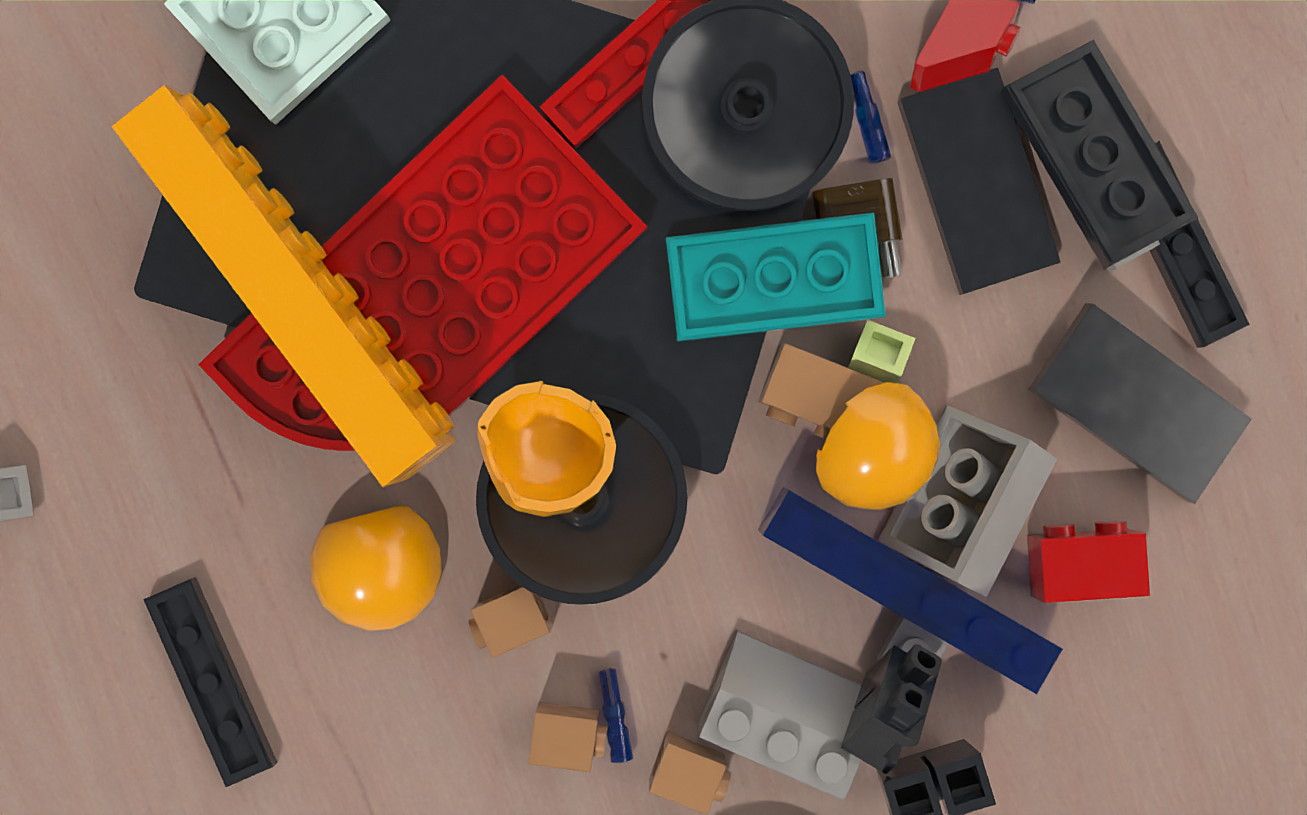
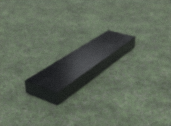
M1160 141L1156 142L1155 145L1183 190ZM1198 218L1159 239L1160 245L1149 250L1197 348L1206 347L1250 325Z
M191 578L143 599L225 787H229L275 766L278 762L197 578Z

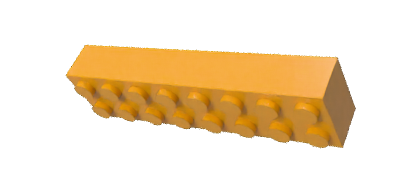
M163 85L111 126L382 487L409 479L457 442L450 432L455 427L450 416L437 402L431 405L418 390V387L423 384L419 375L406 360L396 361L385 346L391 341L388 334L373 317L370 316L365 319L353 304L358 300V296L352 286L339 273L334 277L321 261L326 257V253L321 245L308 231H304L302 234L289 219L294 214L290 204L275 188L268 191L257 176L262 172L261 166L245 147L241 145L236 148L225 134L230 129L228 122L211 103L203 106L192 93L188 92L183 95Z

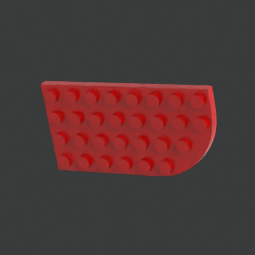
M501 75L321 246L326 253V257L321 261L333 277L339 273L352 286L358 296V300L353 304L365 319L371 316L382 326L391 340L385 346L396 361L399 362L404 359L416 371L423 383L418 387V390L430 405L437 402L451 416L647 230V226L523 95ZM252 313L198 364L238 407L268 430L306 446L325 450L355 451Z

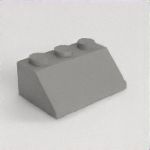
M947 405L937 424L940 451L930 479L905 503L895 506L878 541L987 597L1057 458L1028 438Z
M737 631L697 721L699 738L845 800L862 761L841 748L852 712L855 710L854 706L861 684Z

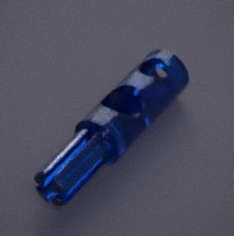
M864 71L854 72L851 74L856 105L855 113L869 163H880L892 157L881 123L877 103L873 101L866 73Z
M609 668L614 702H611L606 670L603 669L599 672L604 701V705H602L603 717L609 724L606 736L611 748L610 760L612 763L627 762L633 759L629 730L624 724L626 710L624 702L621 701L616 669Z

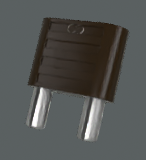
M893 178L829 187L812 192L816 219L874 213L877 243L880 248L884 277L892 278L902 274L897 241H901L903 238Z

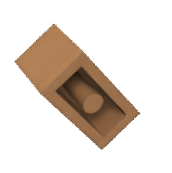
M784 343L778 349L758 402L769 406L766 416L794 427L797 419L800 418L817 425L814 435L827 439L831 427L848 408L845 403L864 389L882 384V381Z

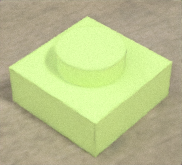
M867 320L848 368L882 381V383H899L916 338Z

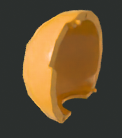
M543 381L516 385L496 397L479 419L477 426L478 440L487 470L499 495L506 504L517 511L542 517L571 512L595 496L613 470L616 443L609 419L594 400L590 402L570 389L543 384Z
M886 382L866 388L845 404L848 408L831 427L822 450H817L816 473L822 489L846 506L881 510L905 503L930 479L939 458L940 440L937 426L922 398L908 385Z
M405 505L324 525L318 532L310 554L311 583L322 606L342 623L366 631L394 629L416 618L434 598L442 574L440 547L429 524L410 507Z

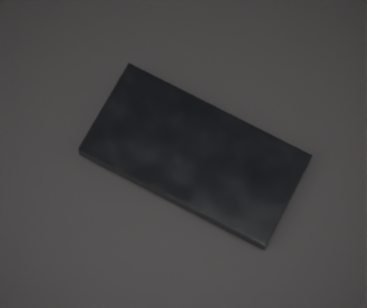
M1094 39L1006 85L1001 91L1104 270L1199 218Z
M998 67L986 73L901 98L897 102L959 295L1061 263L1013 112L1001 93L1004 84Z
M1085 303L1028 388V390L1179 497L1194 504L1252 420V418L1093 303Z

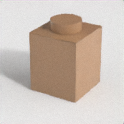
M521 585L514 586L478 602L471 609L474 618L468 620L476 644L480 649L487 646L492 658L550 633L553 626L541 597L528 591Z
M539 702L535 711L528 764L591 773L593 756L603 758L607 726L597 725L599 709Z
M667 732L649 777V792L708 815L713 800L718 802L723 800L730 782L731 772L725 770L727 765L724 753Z

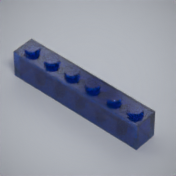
M782 487L758 529L769 540L1036 695L1063 650L1056 644L785 487Z

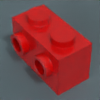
M1123 520L1094 522L1095 531L1075 532V524L1044 525L1043 534L1027 535L1031 596L1044 603L1150 596L1146 533L1127 528V521Z

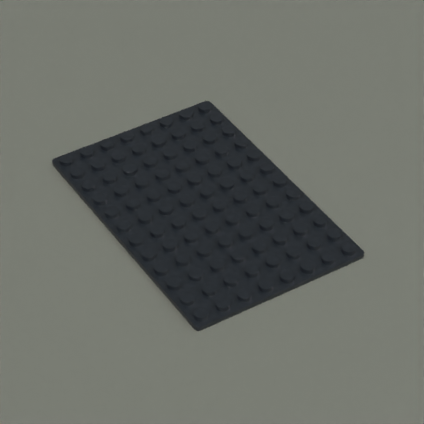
M374 0L389 16L390 21L276 125L268 119L215 59L206 52L193 95L203 106L211 103L222 114L230 126V129L225 134L236 148L242 145L257 160L262 168V172L257 175L268 191L275 188L287 200L294 211V214L289 219L301 234L304 231H308L321 246L491 84L503 75L645 223L647 230L488 380L470 400L490 405L496 397L516 385L543 381V384L567 388L575 393L610 396L636 407L656 422L674 445L682 465L711 474H719L725 469L767 331L678 342L666 237L799 222L802 219L810 190L788 203L759 211L727 210L696 199L672 181L661 168L650 149L642 122V90L575 149L541 112L539 106L633 23L634 19L572 0ZM162 195L134 286L135 294L139 298L229 326H239L251 314V311Z

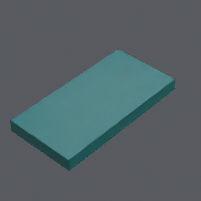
M874 213L666 237L678 342L886 317Z

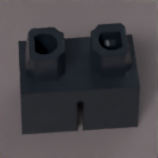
M915 644L908 652L894 645L865 673L854 706L855 710L852 712L841 748L884 774H888L897 765L902 746L912 747L919 744L941 667V658L919 644Z
M965 739L900 758L897 765L888 774H884L876 769L890 815H943L939 803L941 800L947 815H964L996 805L982 755Z

